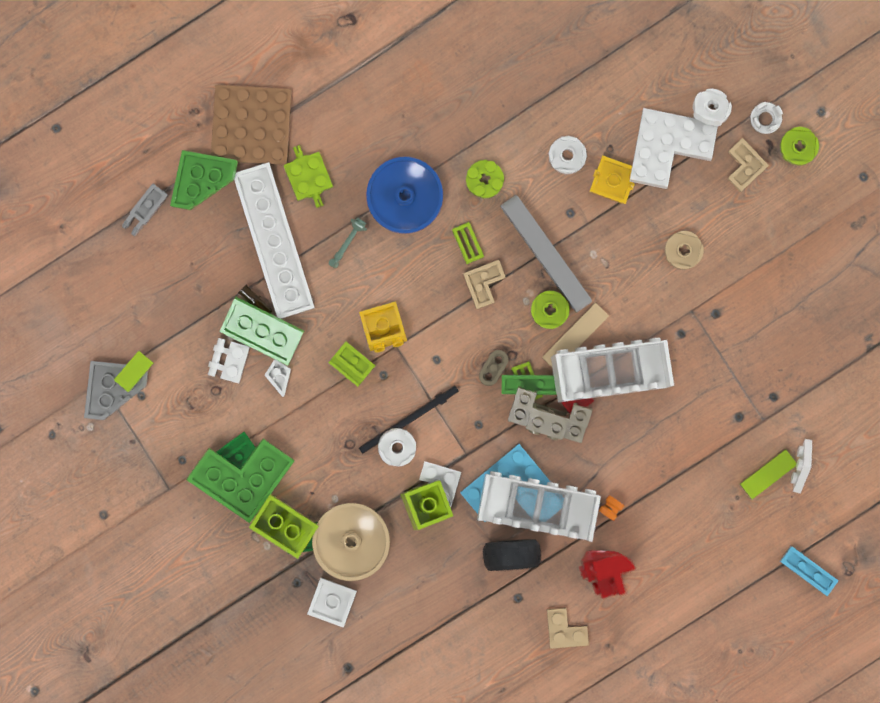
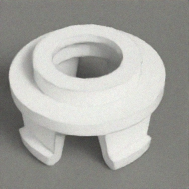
M762 102L752 110L750 121L757 132L770 134L780 127L783 112L779 105L776 106L772 103ZM768 112L771 114L772 122L770 125L764 126L759 122V115L761 113Z

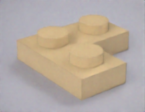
M742 138L728 151L741 166L727 179L741 192L769 165Z
M499 260L463 273L476 309L495 303L488 285L506 278Z
M566 608L547 609L550 649L589 645L587 626L568 627Z

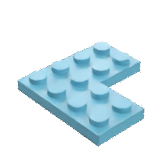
M518 444L460 493L478 514L485 474L490 475V471L502 473L501 477L509 478V475L520 476V480L528 482V478L540 480L539 484L547 485V482L551 481L522 446ZM518 486L515 500L533 520L538 490ZM544 491L539 521L546 522L562 509L564 497L561 494Z

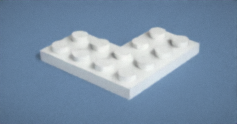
M643 108L629 182L667 189L674 154L711 161L718 127L705 124L695 118Z

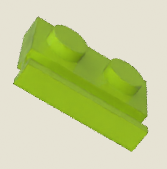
M345 342L328 362L357 387L375 367L371 361L348 342Z

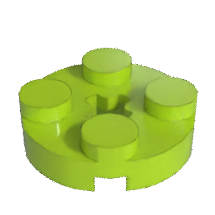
M795 127L789 130L780 142V152L783 159L796 166H802L811 162L819 151L818 138L815 137L810 129L805 127ZM798 141H801V145H804L801 151H797V148L794 147Z
M488 160L474 163L468 169L466 176L468 190L473 195L482 199L496 196L504 182V174L501 168L495 162ZM483 174L490 177L486 185L479 180Z
M544 291L532 302L531 315L534 322L540 327L555 329L563 325L567 320L569 304L559 292ZM549 305H552V308L556 310L551 315H548V312L545 311V308H548Z

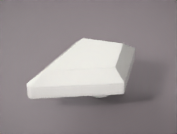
M274 359L265 373V377L280 395L284 397L291 369Z

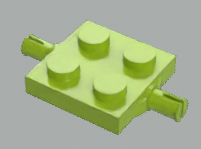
M300 145L297 148L296 146L293 147L296 159L283 165L297 202L305 198H313L316 208L324 206L320 195L324 191L333 188L320 153L303 155Z

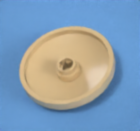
M346 503L328 510L318 521L317 525L319 527L312 539L313 552L319 565L328 574L341 580L356 581L371 576L383 565L389 552L390 537L385 522L374 510L361 504Z

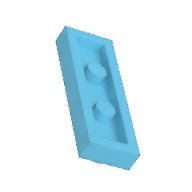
M790 546L780 560L782 564L826 596L830 594L838 583L836 578L792 546Z

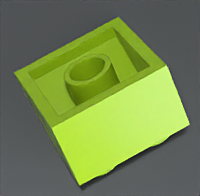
M440 480L400 494L414 530H420L453 517Z

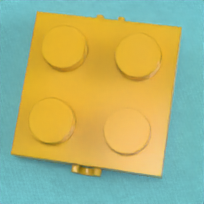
M602 155L599 166L593 174L594 180L589 192L625 205L630 190L632 191L635 183L629 182L632 166Z

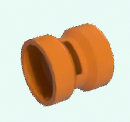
M608 495L605 505L601 506L598 511L612 521H615L618 511H621L625 505Z

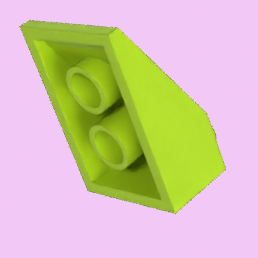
M272 494L269 495L249 526L250 529L297 559L319 527Z

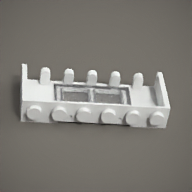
M661 338L649 339L647 343H642V340L631 341V345H624V342L614 343L612 347L605 348V345H597L592 350H587V347L576 348L575 352L569 353L568 349L556 351L557 354L551 357L558 402L627 394L674 386L667 340L661 341Z
M490 471V475L485 474L477 516L478 521H487L537 532L541 531L553 535L593 541L601 498L600 495H596L597 491L585 489V492L577 491L578 487L566 485V489L558 488L559 484L552 482L542 485L539 484L540 480L528 478V482L521 481V477L509 475V478L501 477L502 473Z

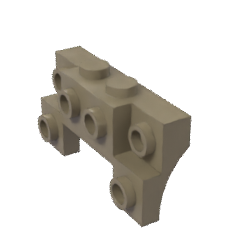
M518 386L508 417L509 422L526 426L530 433L536 435L541 433L547 435L552 440H563V438L582 443L593 408H586L574 403L570 414L534 403L537 391H529Z

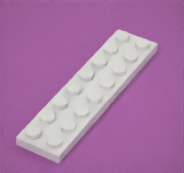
M269 162L236 172L235 184L277 317L283 319L314 309L313 300Z

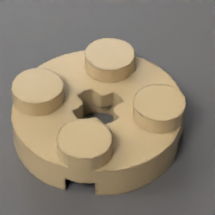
M678 232L666 242V260L677 269L687 270L693 268L703 257V245L698 236L692 232ZM683 245H686V249L689 250V253H685V255L683 256L681 255L679 248H682Z

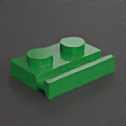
M244 431L216 451V453L241 469L256 446Z

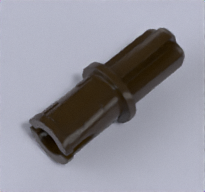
M247 284L238 292L248 303L270 314L272 313V309L260 299L261 296L254 293Z

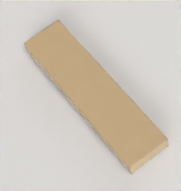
M595 303L542 358L552 367L551 357L557 354L556 351L568 349V353L575 352V349L609 315Z

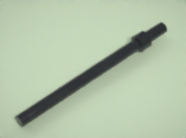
M454 385L444 393L440 392L435 396L436 398L360 446L359 450L364 454L378 445L380 437L386 431L394 428L402 429L439 404L443 405L447 402V399L459 392L457 387Z

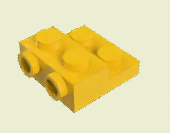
M396 301L359 312L370 352L380 353L385 350V347L391 345L393 347H400L407 341Z

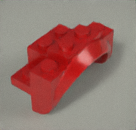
M587 550L580 561L582 566H579L581 577L583 579L586 578L588 582L595 581L592 583L594 593L602 599L617 594L619 596L626 594L621 574L636 570L632 561L621 553L602 550Z

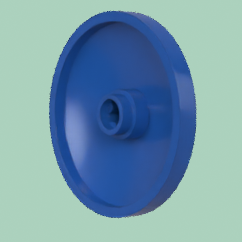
M397 157L380 165L372 174L367 186V204L373 218L385 229L399 234L415 233L428 227L438 216L443 203V188L437 173L428 164L412 157Z

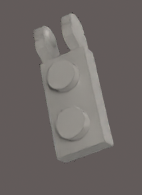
M152 184L130 211V215L124 221L122 227L124 229L128 228L134 218L139 220L140 222L133 228L131 233L135 237L169 195L155 184Z

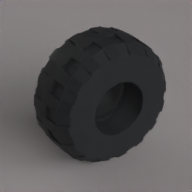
M535 539L488 542L483 548L484 566L488 571L538 567L541 562L540 544Z

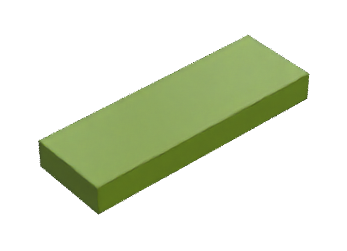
M785 449L745 479L740 485L750 499H754L793 469L797 463Z

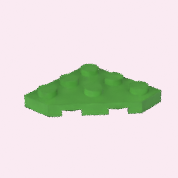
M182 150L170 206L192 210L234 180L238 161Z

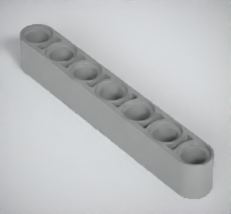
M514 195L500 205L505 215L573 310L577 313L592 302L591 298L519 197Z

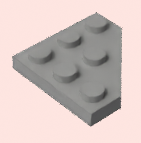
M90 361L84 418L98 420L108 418L147 386L148 371L134 388L127 392L114 381L126 364Z

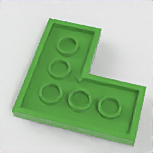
M262 438L241 469L208 448L186 480L250 523L295 460Z

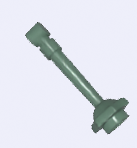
M351 219L354 229L339 251L336 252L334 259L329 260L331 267L337 268L339 266L338 261L342 259L344 252L357 231H367L365 227L367 223L361 219Z

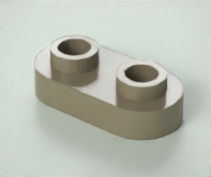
M496 350L491 353L479 373V379L482 384L491 386L497 382L508 364V356L504 351ZM497 356L502 358V362L500 364H497L495 362V358ZM486 373L492 374L491 380L485 378Z

